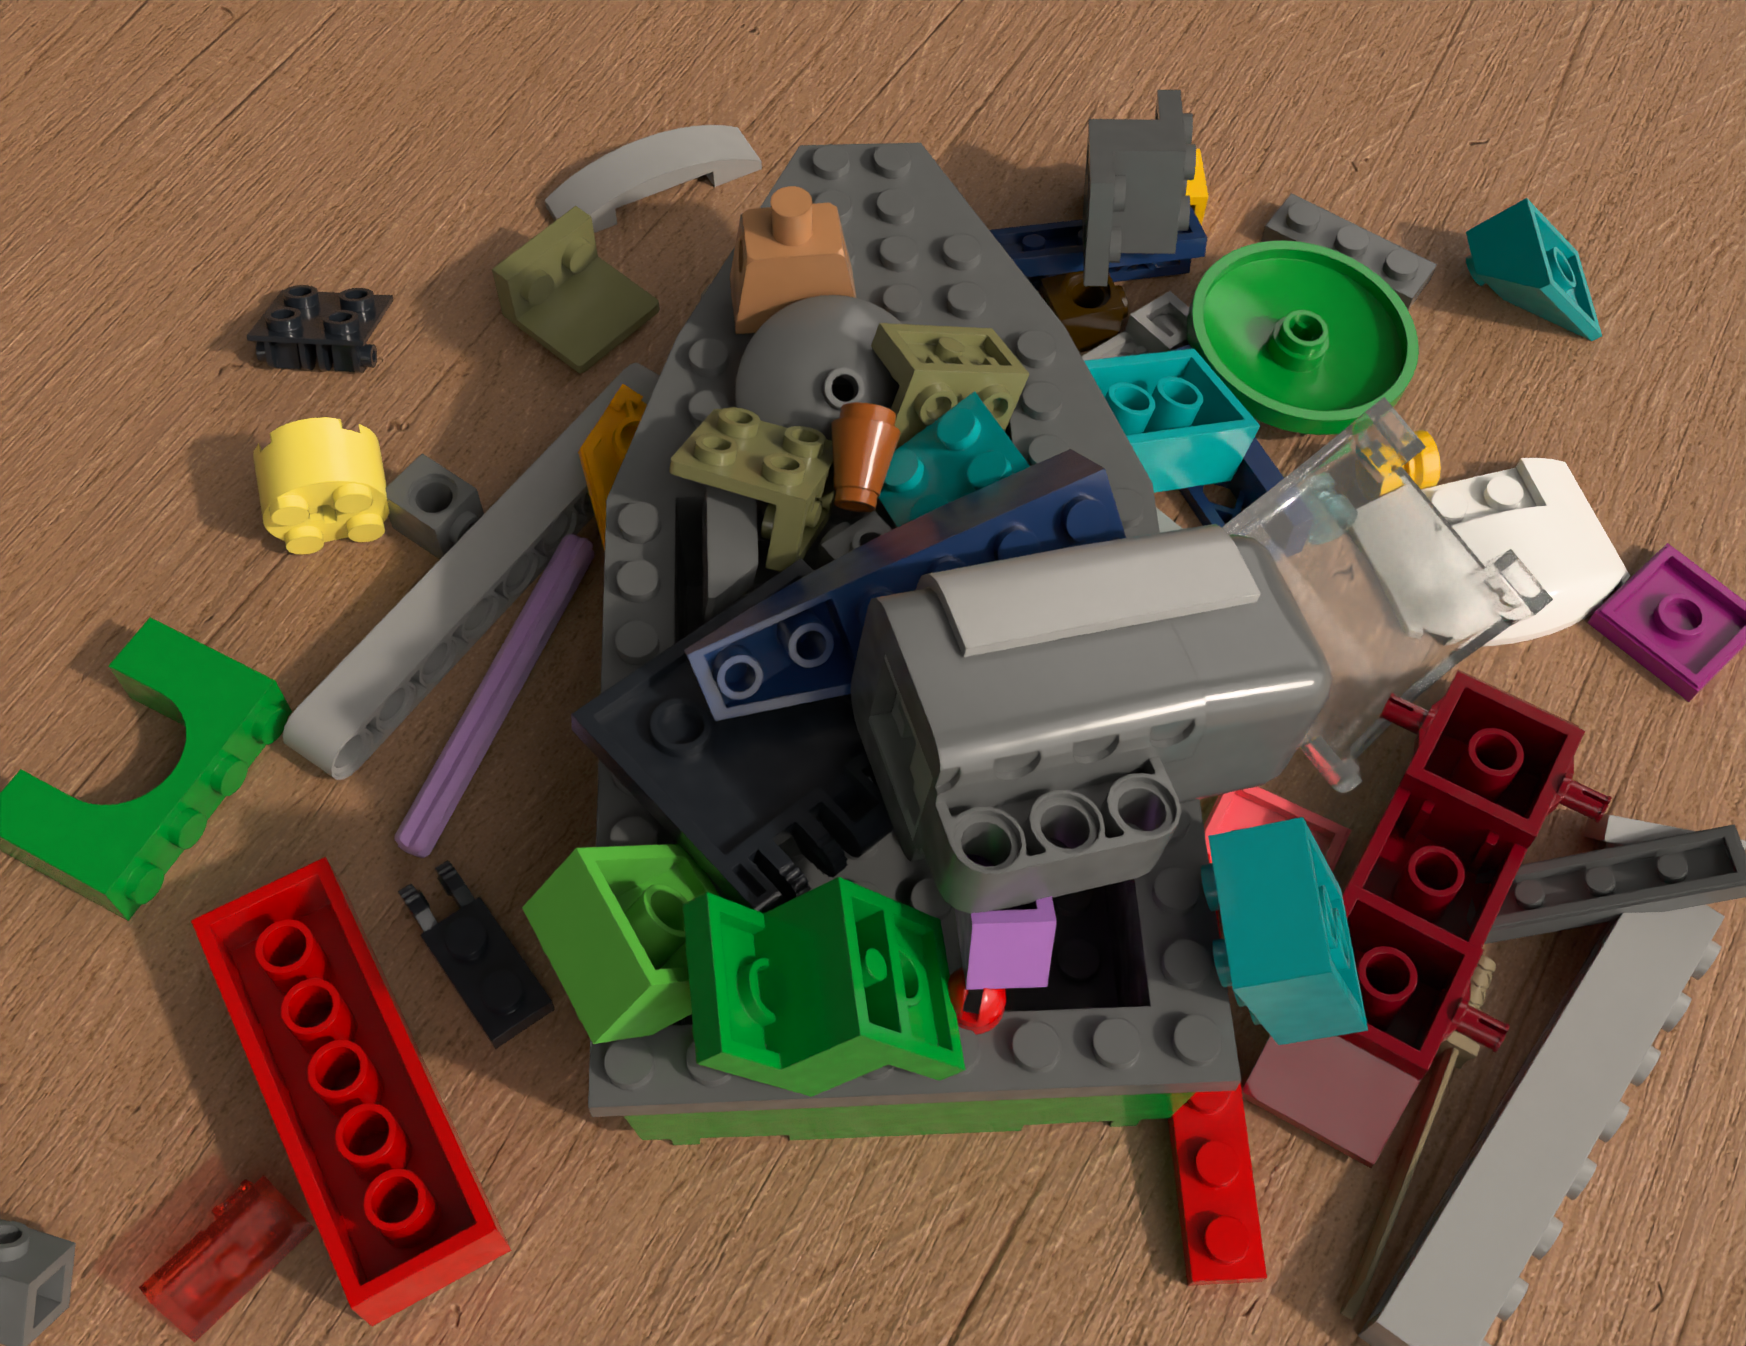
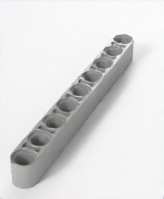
M633 363L626 367L294 710L284 727L282 735L284 744L336 780L345 779L357 771L547 567L562 538L568 534L577 535L592 519L595 513L578 451L622 384L643 396L641 401L648 404L660 375L639 363Z

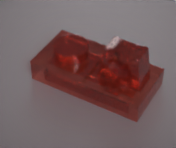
M264 1175L255 1184L247 1179L240 1183L241 1186L219 1206L216 1205L211 1212L215 1221L204 1231L201 1229L139 1286L148 1301L194 1343L315 1229Z

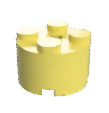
M329 417L303 419L278 427L270 432V444L263 450L259 444L255 448L253 458L263 524L270 534L285 541L286 549L289 552L301 555L311 554L322 549L324 542L348 537L355 542H370L382 537L385 533L384 521L390 513L386 495L387 485L379 441L369 428L359 424L360 433L343 429L341 419Z

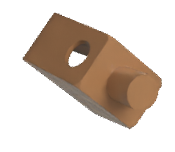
M787 186L778 189L772 195L771 207L748 209L740 215L730 273L736 334L756 333L775 313L794 302L820 295H842L857 298L852 266L837 206L829 202L812 204L811 195L806 190L796 186Z

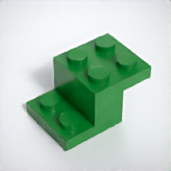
M841 877L816 887L766 913H761L709 892L683 904L686 938L685 951L688 962L693 1020L692 1034L695 1043L696 1064L810 1097L886 1065L895 1066L939 1081L966 1070L957 1015L949 997L948 980L950 973L941 920Z

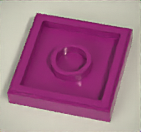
M1667 543L1594 612L1588 624L1690 702L1746 646V601Z

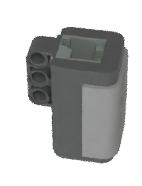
M1216 524L1068 547L925 574L921 576L915 591L871 598L851 679V703L860 738L904 855L909 861L926 858L936 887L943 899L956 910L971 914L1002 910L1032 903L1038 899L1050 896L1053 898L1135 879L1149 873L1158 862L1179 823L1181 815L1180 803L1262 786L1283 772L1329 699L1333 676L1328 660L1270 551L1253 537L1229 535L1225 529ZM1124 821L1135 824L1137 827L1142 829L1143 832L1131 828L1129 825L1124 823ZM1046 838L1059 840L1067 845L1069 849L1057 847ZM966 855L984 857L993 866L985 867L975 864Z

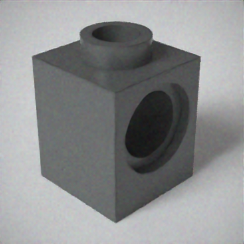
M423 453L386 487L390 512L388 517L393 529L438 559H441L484 515L477 489Z

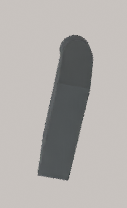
M706 485L702 503L703 621L711 620L751 589L758 567L756 499L710 485Z

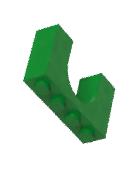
M151 617L108 667L131 699L186 727L184 751L172 773L159 786L145 795L131 801L111 805H97L80 801L22 769L18 771L0 792V850L127 921L131 919L141 905L148 903L156 896L163 884L164 875L184 850L191 848L198 842L205 831L207 820L226 796L234 794L241 787L250 765L266 745L272 744L280 737L288 717L292 713L275 680Z

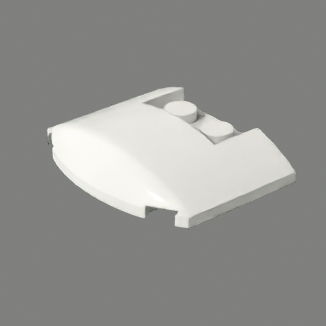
M1520 458L1516 468L1416 491L1412 484H1408L1352 510L1346 519L1403 636L1415 640L1420 639L1422 635L1421 628L1453 636L1452 646H1496L1533 640L1563 630L1589 617L1603 604V600L1611 594L1615 587L1618 590L1630 577L1567 464L1555 459Z

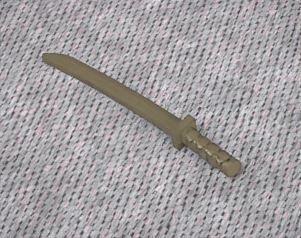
M1484 955L1481 956L1471 977V998L1468 1005L1478 1010L1483 1006L1487 995L1486 989H1489L1493 978L1492 974L1496 969L1495 962ZM1454 1031L1448 1039L1440 1044L1435 1055L1438 1058L1418 1113L1341 1307L1340 1314L1353 1320L1361 1307L1386 1246L1453 1068L1455 1066L1461 1069L1466 1061L1476 1058L1481 1045L1457 1031Z

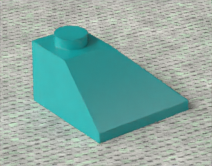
M1528 198L1466 231L1471 255L1466 257V265L1472 278L1478 285L1487 284L1503 300L1590 341L1602 337L1578 251Z

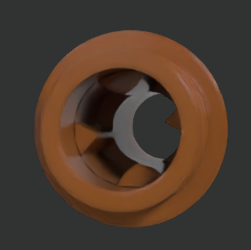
M847 403L841 406L839 418L832 421L835 506L856 512H872L876 510L877 498L880 496L901 434L900 430L895 427L896 413L891 409L870 403Z

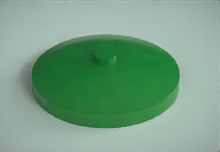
M1286 240L1266 241L1233 250L1216 261L1206 271L1198 284L1187 315V339L1192 349L1199 353L1254 419L1290 432L1313 435L1340 434L1361 429L1376 422L1393 409L1400 400L1417 366L1419 346L1416 328L1408 309L1397 293L1379 275L1362 263L1343 253L1316 244Z

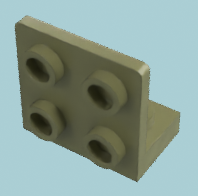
M576 205L492 269L502 315L578 373L587 371L660 311L658 299L598 257L592 217Z
M879 323L871 344L872 349L889 370L892 378L900 385L891 410L896 413L895 427L901 432L895 450L927 426L934 423L939 417L974 391L1005 431L1029 377V372L993 328Z
M743 408L714 409L671 457L669 472L672 475L769 503L761 527V538L770 540L765 568L781 572L799 559L803 560L831 517L835 498L832 441L826 439L821 432L813 428L804 426L782 427L761 421L754 412Z

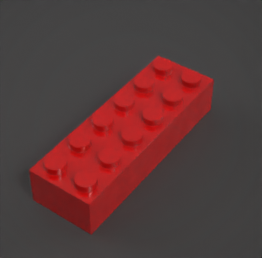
M326 857L321 858L191 920L351 1309L369 1325L374 1326L512 1251L349 896Z

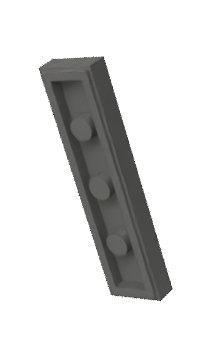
M1733 824L1521 864L1484 944L1616 921L1622 913L1666 912L1746 897V853L1736 826ZM1496 870L1477 874L1475 884L1490 883ZM1472 897L1467 913L1469 926L1476 914Z

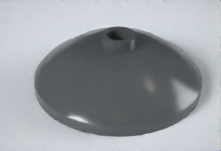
M820 295L806 298L784 307L771 316L758 329L745 348L736 373L734 385L735 407L752 411L758 415L761 421L782 427L804 426L813 428L821 432L826 439L832 441L831 423L839 418L842 405L860 402L876 404L891 409L900 385L892 378L891 373L872 349L871 344L879 323H902L873 303L850 296ZM843 378L851 383L854 390L851 401L843 402L835 398L831 389L834 379Z

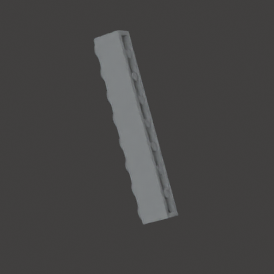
M1705 904L1666 912L1622 913L1616 921L1608 922L1358 1337L1371 1346H1492L1483 1339L1493 1321L1498 1317L1505 1322L1514 1313L1527 1292L1529 1283L1519 1276L1532 1255L1538 1260L1542 1259L1550 1250L1563 1228V1222L1554 1217L1564 1197L1567 1196L1571 1200H1575L1592 1178L1597 1164L1587 1157L1599 1138L1605 1143L1608 1142L1626 1118L1630 1107L1621 1102L1620 1099L1628 1085L1632 1083L1636 1087L1640 1086L1656 1065L1661 1051L1651 1045L1660 1029L1669 1033L1689 1007L1692 998L1682 992L1691 976L1699 980L1718 956L1721 946L1712 941L1725 916Z

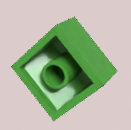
M679 844L575 848L522 907L540 941L542 950L552 964L575 1009L577 1017L583 1024L593 1044L653 1035L692 1014L688 962L685 951L686 938L683 904L706 892L717 896L719 894L708 875Z

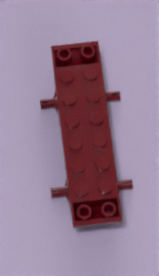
M1459 669L1444 697L1433 704L1429 711L1396 696L1392 692L1379 716L1380 719L1383 718L1417 736L1414 739V756L1342 894L1368 1031L1278 1045L1270 1035L1242 1089L1244 1099L1369 1168H1372L1418 1084L1428 1072L1441 1043L1448 1039L1454 1031L1491 1049L1494 1053L1498 1051L1503 1043L1510 1024L1503 1023L1468 1005L1471 998V977L1484 950L1482 947L1528 848L1537 837L1546 816L1561 804L1599 823L1612 798L1572 780L1574 775V755L1584 736V730L1572 722ZM1496 870L1490 883H1475L1477 874ZM1472 897L1476 914L1469 926L1467 913Z

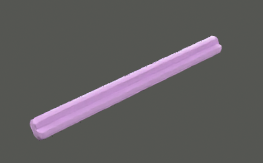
M568 534L562 538L395 834V841L398 847L406 853L425 858L432 852L594 558L593 544L588 539L580 538L574 534Z

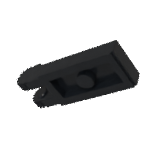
M447 860L437 866L435 871L438 874L437 879L446 894L452 896L460 908L458 911L438 923L431 913L430 905L422 892L415 889L411 883L399 890L398 894L423 931L420 936L493 1047L497 1049L554 1011L555 1007L480 897L477 899L473 897L461 876L450 861Z

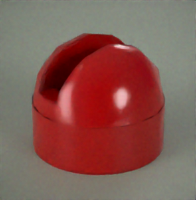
M963 966L950 975L948 991L950 1001L957 1015L958 1026L966 1030H972L975 1035L992 1030L1003 1017L1007 999L1006 989L984 988L979 1014L963 1011L969 990H966Z

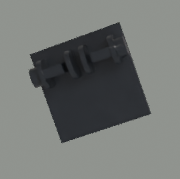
M309 285L291 286L279 293L247 334V341H257V359L259 362H267L270 368L301 369L303 367L304 370H313L316 359H318V364L322 371H330L334 363V371L364 373L366 367L374 368L377 363L376 346L366 342L392 304L393 295H374L372 290L366 288H351L335 293L318 292L317 288Z

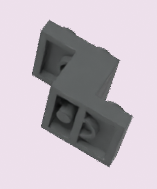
M1157 90L1155 120L1089 119L1082 213L1084 286H1107L1109 263H1120L1121 253L1175 254L1178 231H1188L1190 196L1186 195L1187 180H1194L1196 144H1191L1193 114L1183 113L1181 90Z

